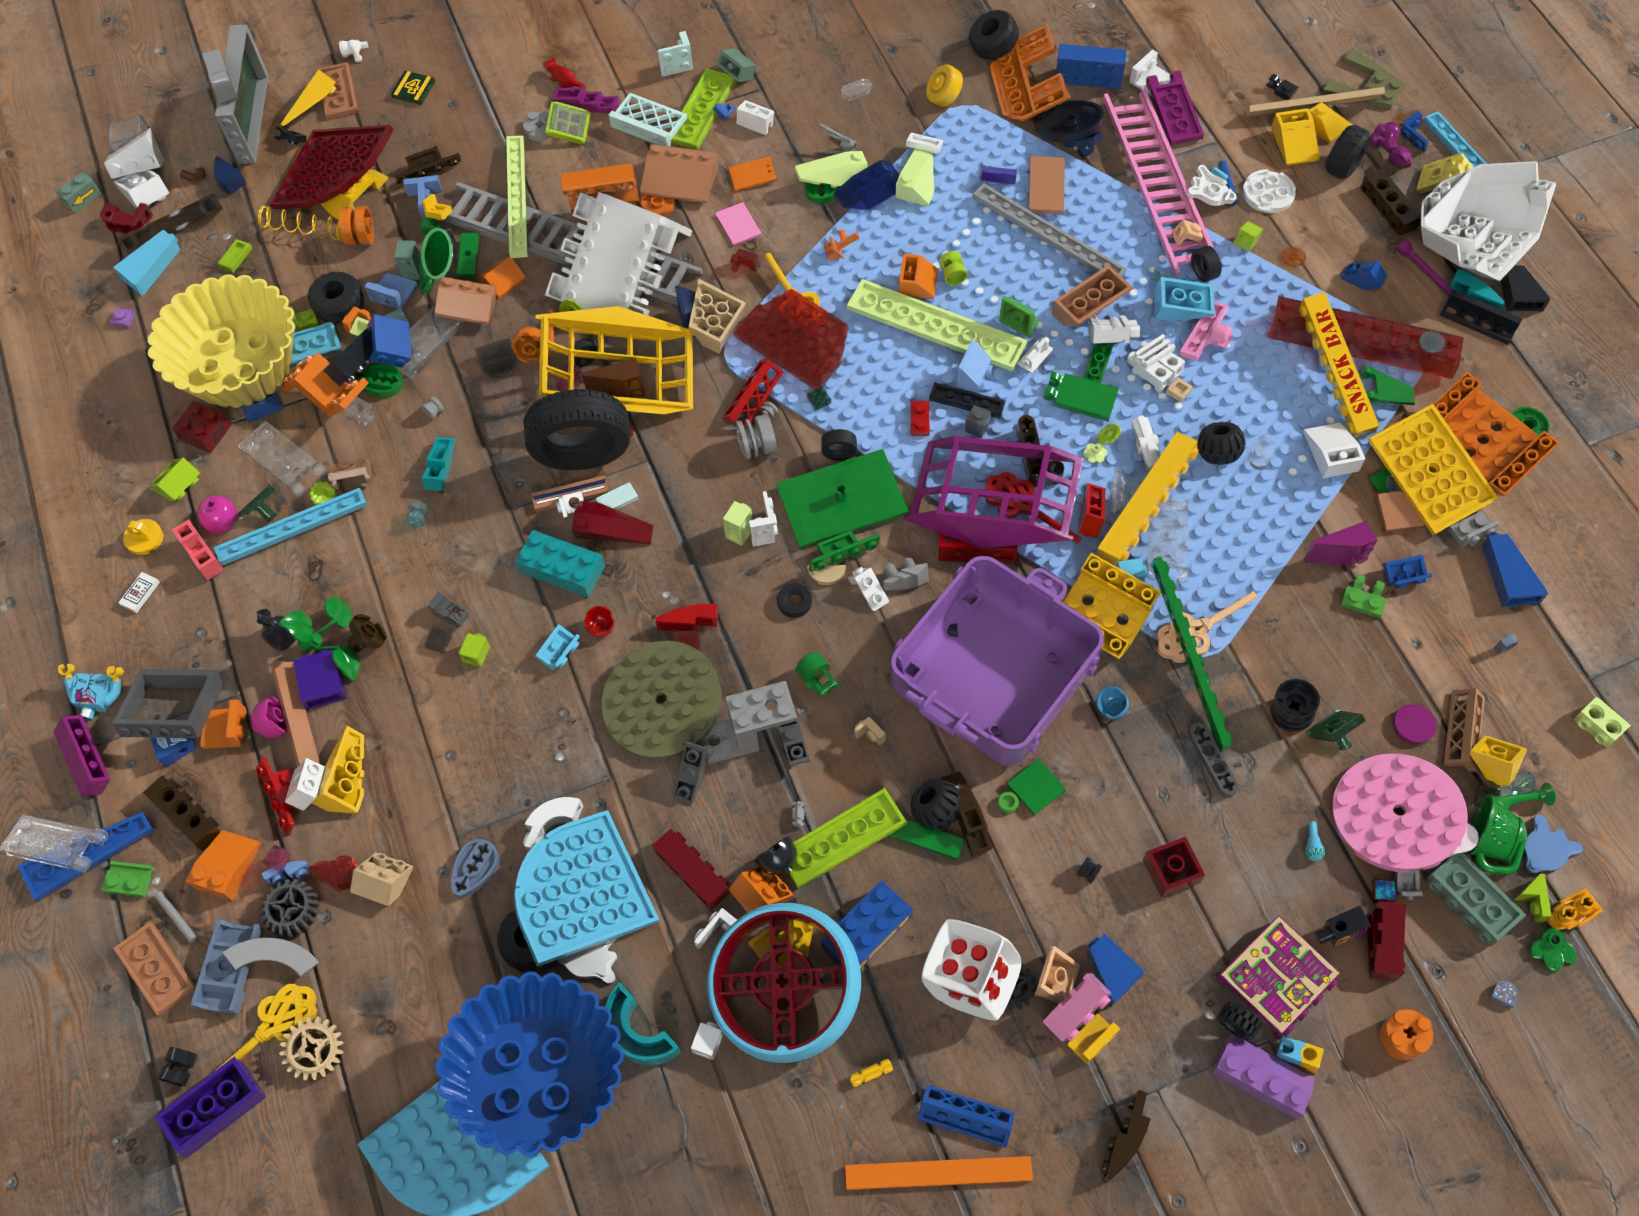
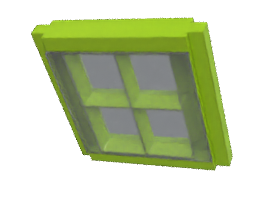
M551 101L545 134L565 141L585 144L591 112Z

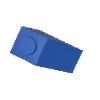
M1104 933L1100 938L1096 936L1088 944L1090 949L1087 956L1097 979L1112 993L1109 996L1111 1001L1108 1003L1112 1007L1138 981L1144 970Z

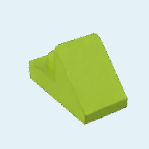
M312 309L299 313L294 311L293 323L295 324V333L319 325Z
M1539 874L1514 900L1531 901L1530 912L1534 915V921L1544 923L1552 915L1545 874Z

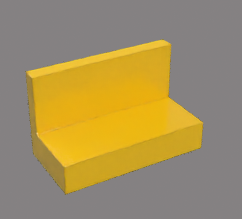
M1097 1013L1092 1021L1067 1046L1087 1065L1118 1033L1120 1028L1114 1022L1109 1025Z

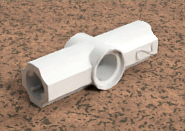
M1138 416L1131 422L1136 436V448L1138 453L1142 454L1147 471H1150L1161 456L1159 439L1156 434H1153L1148 417Z

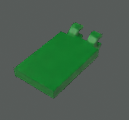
M1052 371L1048 383L1051 386L1046 387L1043 399L1054 401L1055 407L1109 422L1119 388L1067 373L1062 377L1059 373Z

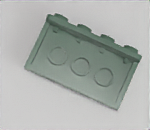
M1464 853L1453 855L1425 879L1429 888L1433 892L1438 893L1444 899L1445 904L1450 909L1455 910L1461 916L1462 921L1467 926H1471L1477 932L1478 937L1490 947L1526 916Z

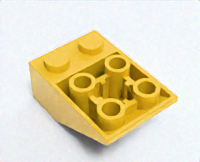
M1309 108L1275 113L1271 129L1286 166L1319 161L1314 120Z

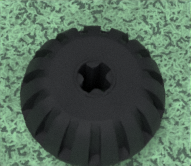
M1215 422L1205 426L1197 440V448L1201 457L1211 464L1219 465L1229 464L1238 460L1244 452L1246 445L1245 436L1240 427L1230 422Z
M943 779L925 781L921 784V787L915 790L916 793H913L910 804L911 813L915 821L926 829L943 830L948 828L952 822L954 823L957 820V814H959V791L952 783Z

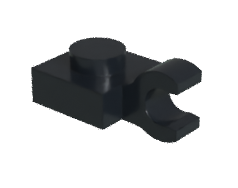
M1275 74L1271 75L1270 81L1267 84L1269 88L1275 90V95L1284 100H1290L1299 88L1285 79L1281 82L1280 78Z
M275 127L276 130L280 131V136H274L276 140L287 139L288 143L298 145V142H306V135L286 130L284 127Z

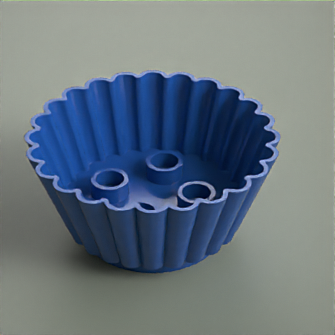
M527 972L520 979L512 975L505 976L499 981L498 986L494 984L485 985L480 989L478 998L471 997L463 1002L461 1014L453 1016L447 1024L449 1034L441 1038L438 1046L443 1056L438 1058L435 1064L436 1073L442 1077L438 1082L437 1092L442 1098L447 1099L445 1103L446 1114L453 1119H459L458 1129L461 1133L475 1135V1140L481 1147L488 1148L496 1145L497 1150L504 1155H510L519 1150L525 1156H533L541 1148L548 1152L560 1149L564 1140L575 1142L582 1137L584 1128L593 1127L598 1124L601 1119V1110L608 1108L613 1103L614 1093L612 1089L620 1084L622 1074L617 1067L622 1063L624 1054L623 1050L616 1045L621 1036L619 1029L615 1025L610 1024L612 1014L608 1008L598 1006L599 999L592 991L582 992L580 983L575 980L563 982L561 977L555 973L546 974L541 978L535 972Z

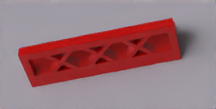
M768 358L759 360L721 419L726 423L733 422L736 425V421H739L737 419L739 414L745 412L746 419L752 422L784 372ZM771 368L777 374L773 379L768 380L767 372ZM760 383H765V392L763 394L758 392V385ZM755 397L756 406L753 409H749L748 401L750 398Z
M939 533L938 561H970L975 557L988 556L999 562H1016L1017 545L980 548ZM943 538H951L953 541H943Z

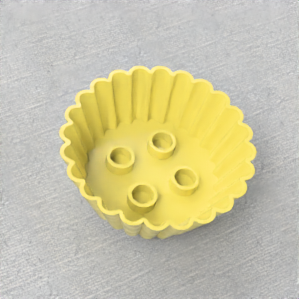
M224 275L219 280L212 277L205 279L201 285L192 284L187 287L185 293L174 295L171 299V304L161 308V317L155 319L151 327L154 332L148 336V343L151 345L148 355L154 360L153 368L161 373L163 380L209 404L218 405L223 408L228 406L238 408L242 405H252L254 402L262 401L267 395L274 393L276 387L283 383L284 377L289 373L295 333V324L293 323L294 311L289 307L288 298L280 295L278 287L267 286V282L263 279L252 280L248 275H241L237 278L233 275Z

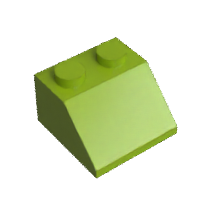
M183 457L174 459L148 488L169 501H175L176 499L179 501L186 494L184 490L188 486L192 487L199 480L197 476L200 472Z

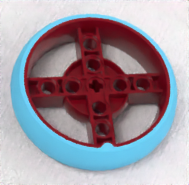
M796 903L769 904L743 915L721 937L709 965L707 976L708 999L718 1026L726 1037L740 1050L767 1062H798L813 1057L830 1047L839 1039L852 1021L861 992V971L858 957L844 930L823 912L810 906ZM794 920L811 925L823 933L835 947L841 966L814 968L811 961L803 953L795 950ZM769 923L770 952L759 959L753 972L727 974L732 957L742 941L753 931ZM781 931L786 932V939L783 942L778 941V934ZM786 953L787 961L785 964L780 965L779 957L781 954ZM826 973H831L832 981L825 985L823 977ZM808 974L810 982L807 986H803L801 979L804 975ZM765 977L766 986L763 989H759L758 981ZM783 977L788 979V984H785V987L780 985V980H783ZM740 979H743L745 983L744 988L738 991L736 984ZM842 989L840 1002L829 1022L814 1036L799 1043L797 1013L810 1003L815 991ZM754 995L757 1003L765 1011L773 1014L774 1044L760 1041L748 1034L735 1019L727 997ZM788 999L789 1007L782 1011L780 1004L782 1000ZM785 1022L790 1024V1030L787 1034H783L781 1031V1026Z

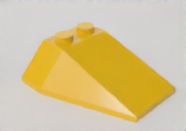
M369 169L346 193L321 203V205L333 218L339 220L340 208L352 207L355 211L353 203L369 186L378 190L388 180V176Z

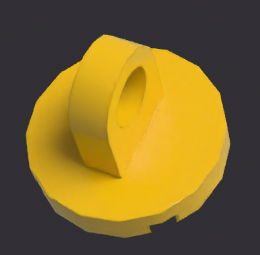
M153 520L129 521L123 535V542L131 553L146 555L153 549L159 548L163 542L164 534L161 527Z

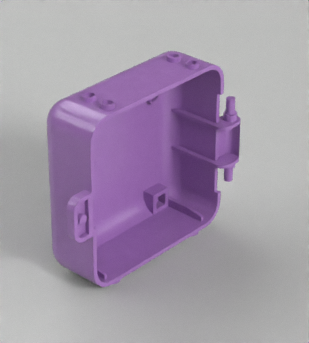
M979 556L971 559L965 567L961 566L956 571L951 584L905 639L902 638L894 647L891 661V685L899 696L919 709V714L953 737L959 736L1001 765L1014 766L1021 763L1030 751L1033 753L1040 744L1038 741L1087 676L1091 677L1097 669L1096 665L1100 660L1099 655L1104 641L1103 633L1097 624L1061 602L1066 596L1067 585L1047 570L1042 568L1034 569L1025 579L996 559L988 556ZM958 623V637L949 636L947 628L951 624Z

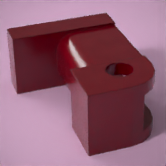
M140 203L134 214L121 212L118 206L105 204L100 212V218L105 222L109 231L124 234L147 225L153 216L145 203Z

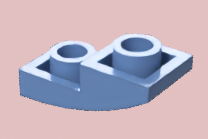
M293 861L275 866L261 874L268 884L274 886L277 885V882L283 883L287 877H290L292 880L305 879L314 870L307 861Z

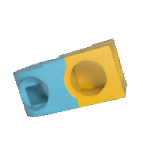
M1282 1037L1276 1056L1285 1062L1296 1064L1306 1068L1309 1072L1317 1074L1324 1049L1299 1040Z

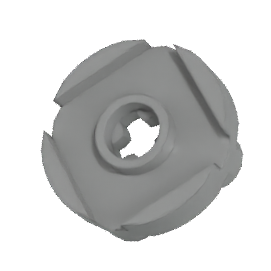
M531 111L528 113L523 127L525 134L531 140H548L549 136L545 134L549 112Z

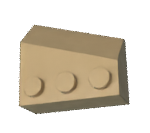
M698 279L688 328L704 347L719 354L743 318L746 302Z

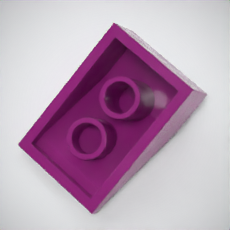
M1364 521L1313 540L1304 557L1305 563L1335 565L1361 564L1368 560V556L1373 551L1378 539L1368 523Z

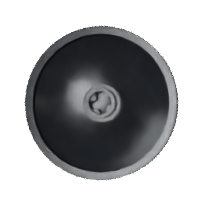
M1065 101L1038 115L1036 119L1037 133L1042 138L1050 141L1068 142L1079 140L1092 135L1102 127L1104 111L1100 105L1091 101Z

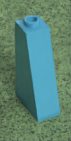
M162 230L113 268L120 279L139 295L143 296L180 251L177 244L178 239L172 233L168 234L165 230Z

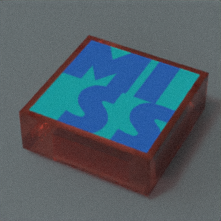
M1373 879V902L1396 903V881Z

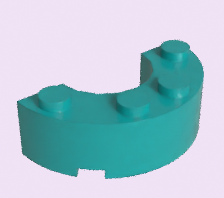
M619 982L611 992L605 1007L612 1014L610 1024L615 1025L620 1031L621 1037L616 1045L623 1050L624 1057L640 1065L652 1066L671 1061L681 1054L680 1048L665 1031L656 1036L645 1037L638 1035L631 1029L630 1018L632 1011L638 1004L635 998Z

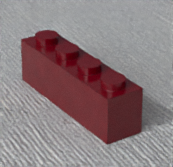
M669 829L652 845L654 853L710 910H713L730 894L728 881L722 875L718 877L713 872L715 870L714 867L707 860L705 862L701 860L698 850L693 846L689 847L685 843L686 839L680 832L675 833L672 829Z

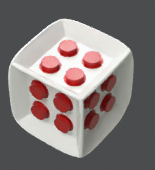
M947 919L938 931L924 963L922 982L936 999L946 1005L983 1019L997 1021L1003 1014L1018 980L1021 969V957L1013 944L1000 934L960 920Z

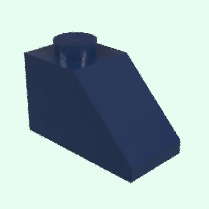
M215 157L214 177L217 181L216 185L222 192L225 191L232 195L246 183L241 171L220 157Z

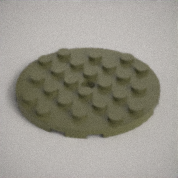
M657 641L640 646L619 661L606 681L602 695V714L606 727L612 737L624 749L637 756L650 759H667L670 756L681 755L684 752L687 741L698 745L709 734L717 721V715L722 703L719 676L710 661L700 651L687 644L676 641ZM666 695V701L658 704L657 696Z

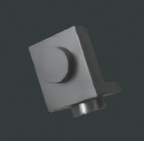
M1419 870L1395 872L1396 895L1403 896V900H1417L1416 896H1423V892L1420 891Z

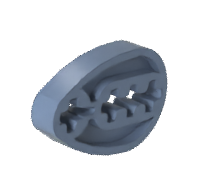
M484 839L472 840L460 850L451 875V890L456 897L466 898L474 894L497 871L500 864V856L491 842ZM487 847L489 852L482 854L480 852L481 848L486 849ZM482 855L483 862L476 864L474 859L480 858ZM476 865L478 870L470 872L469 867ZM458 885H465L466 889H461L459 892V889L457 887Z

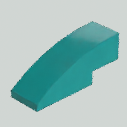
M1461 269L1457 270L1450 284L1452 289L1496 308H1502L1504 301L1491 287L1470 273Z
M436 437L426 459L427 468L422 476L424 490L443 491L452 463L455 438Z

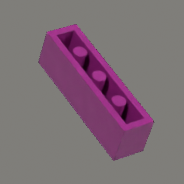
M62 716L53 733L80 796L101 795L110 778L83 716Z

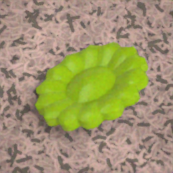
M1116 423L1105 426L1098 433V442L1102 445L1113 443L1121 434L1120 426Z
M322 481L315 483L309 493L310 499L315 505L337 496L332 484Z

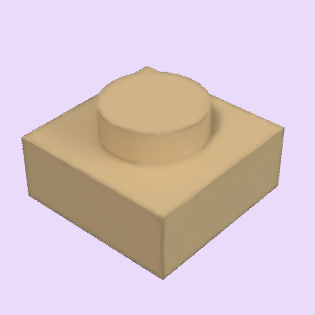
M1177 377L1168 387L1166 394L1182 403L1191 393L1193 386Z

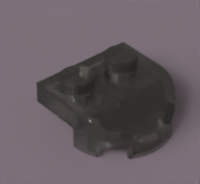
M510 338L475 348L481 369L489 377L499 378L506 376L516 367L515 353L513 354Z

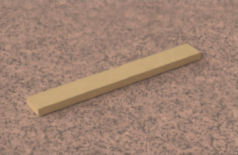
M1380 87L1250 105L1245 112L1246 117L1313 108L1320 102L1329 106L1380 99L1385 94V89Z

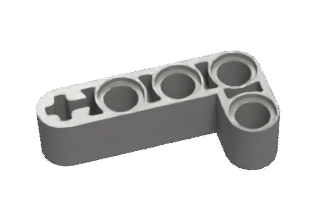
M219 48L202 53L209 72V79L220 103L237 99L238 96Z

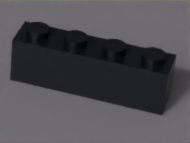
M366 328L323 370L339 387L344 382L349 384L356 377L354 373L358 375L365 368L362 364L366 366L371 362L370 356L373 353L372 331Z

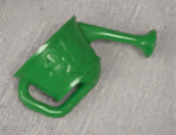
M426 217L420 223L421 232L426 235L422 243L418 262L419 290L422 294H429L435 280L441 279L446 275L453 258V247L448 233L444 229L439 228L436 219Z
M1550 783L1542 784L1540 790L1535 792L1495 797L1490 793L1482 799L1470 824L1478 832L1479 841L1476 847L1467 851V854H1475L1476 862L1483 871L1497 875H1511L1517 871L1527 842V829L1523 820L1514 815L1509 808L1513 804L1532 800H1541L1546 805L1552 806L1556 801V793ZM1484 856L1501 859L1505 862L1511 860L1509 866H1493L1486 862Z

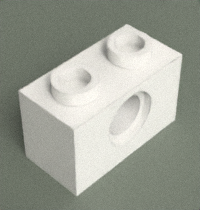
M306 758L294 770L285 803L304 811L317 796L325 767Z

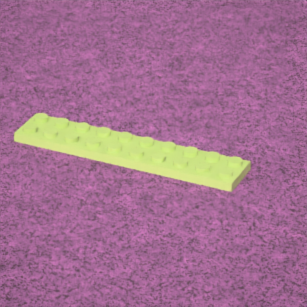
M864 279L861 280L847 304V310L964 354L971 340H974L991 357V364L1011 372L1014 371L1027 346L1028 340Z

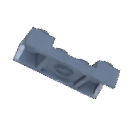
M220 919L216 920L192 998V1007L198 1010L240 1014L246 994L243 992L250 964L235 971L222 952L238 943L262 938L264 928L259 924L245 926L232 924Z

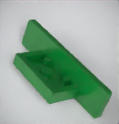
M850 530L819 542L816 548L821 556L810 560L808 569L810 572L815 570L821 571L830 564H838L843 559L856 557L866 550L871 551L878 546L880 535L875 534L857 541Z

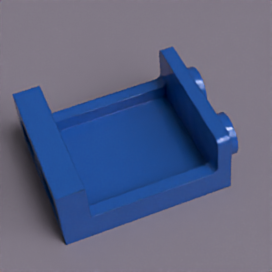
M374 314L367 324L368 330L372 331L373 353L370 356V361L404 368L411 359L409 322Z

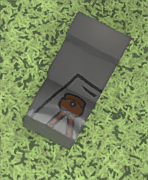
M439 592L428 605L432 615L456 627H461L469 616V612L465 608L448 600Z

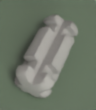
M801 801L793 802L792 820L794 822H792V826L796 828L803 827L804 809L802 807H804V803Z

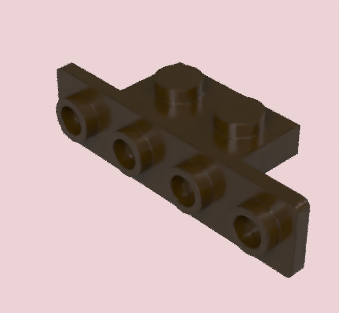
M437 146L407 156L405 160L410 170L395 176L397 184H404L403 179L425 177L429 172H439L443 167L455 166L461 161V156L459 153L442 158Z

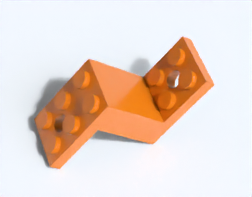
M317 353L314 356L310 354L303 361L299 362L294 368L295 371L284 378V385L281 389L287 393L296 387L330 418L345 410L369 382L361 378L358 381L355 379L349 384L344 382L339 387L323 371L330 363Z

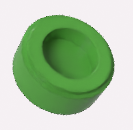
M1012 792L1002 793L997 802L999 810L1005 814L1014 813L1019 805L1018 797Z

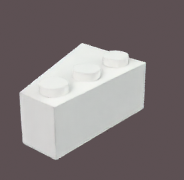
M149 128L143 134L109 155L104 165L111 179L161 167L164 158Z

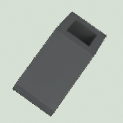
M798 719L797 721L777 726L789 766L809 762L810 758Z
M688 741L685 743L673 798L691 805L693 804L705 777L709 761L707 748Z

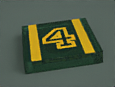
M404 71L391 92V96L395 99L422 105L435 84V78Z

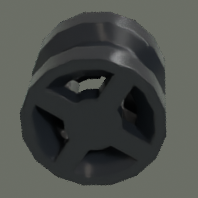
M1087 857L1078 870L1077 875L1085 877L1087 882L1092 884L1099 874L1102 865L1094 864L1092 859Z

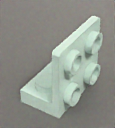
M686 31L679 32L680 40H677L678 45L658 50L662 77L693 70L691 47Z

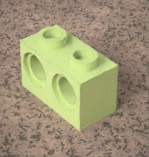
M734 501L723 518L726 539L743 546L750 535L749 521L753 520L752 510L748 505Z
M1598 697L1591 701L1573 719L1580 728L1586 730L1605 748H1608L1631 726Z

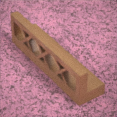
M1477 688L1452 690L1444 759L1446 766L1463 765L1469 772L1478 770L1477 764L1470 755V750L1481 740L1485 697ZM1458 696H1467V701L1460 706L1458 704ZM1464 712L1466 714L1465 719L1457 724L1456 717ZM1461 730L1463 737L1456 743L1454 735ZM1460 749L1462 751L1461 759H1452V754Z

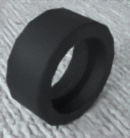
M1206 245L1192 252L1191 263L1198 279L1202 282H1208L1220 276L1222 265L1218 253L1213 247Z
M844 429L826 432L821 438L822 454L828 459L837 461L852 458L857 452L856 435ZM835 444H845L842 446H835Z

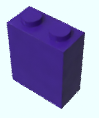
M334 649L322 650L320 653L304 655L294 660L300 701L306 710L347 699L342 672L332 658Z

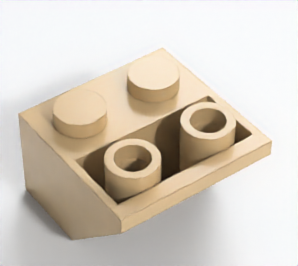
M375 852L353 870L350 892L389 906L400 896L413 870V866L402 860H396L387 857L383 853Z

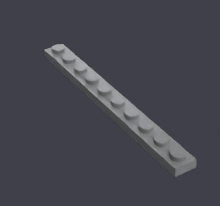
M983 183L973 193V199L1094 272L1097 273L1109 265L1121 277L1126 274L1127 268Z

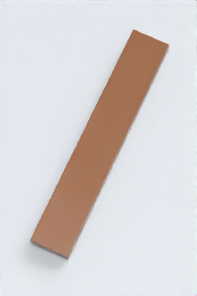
M273 662L271 669L296 765L298 767L306 758L320 764L306 710L300 701L293 662Z

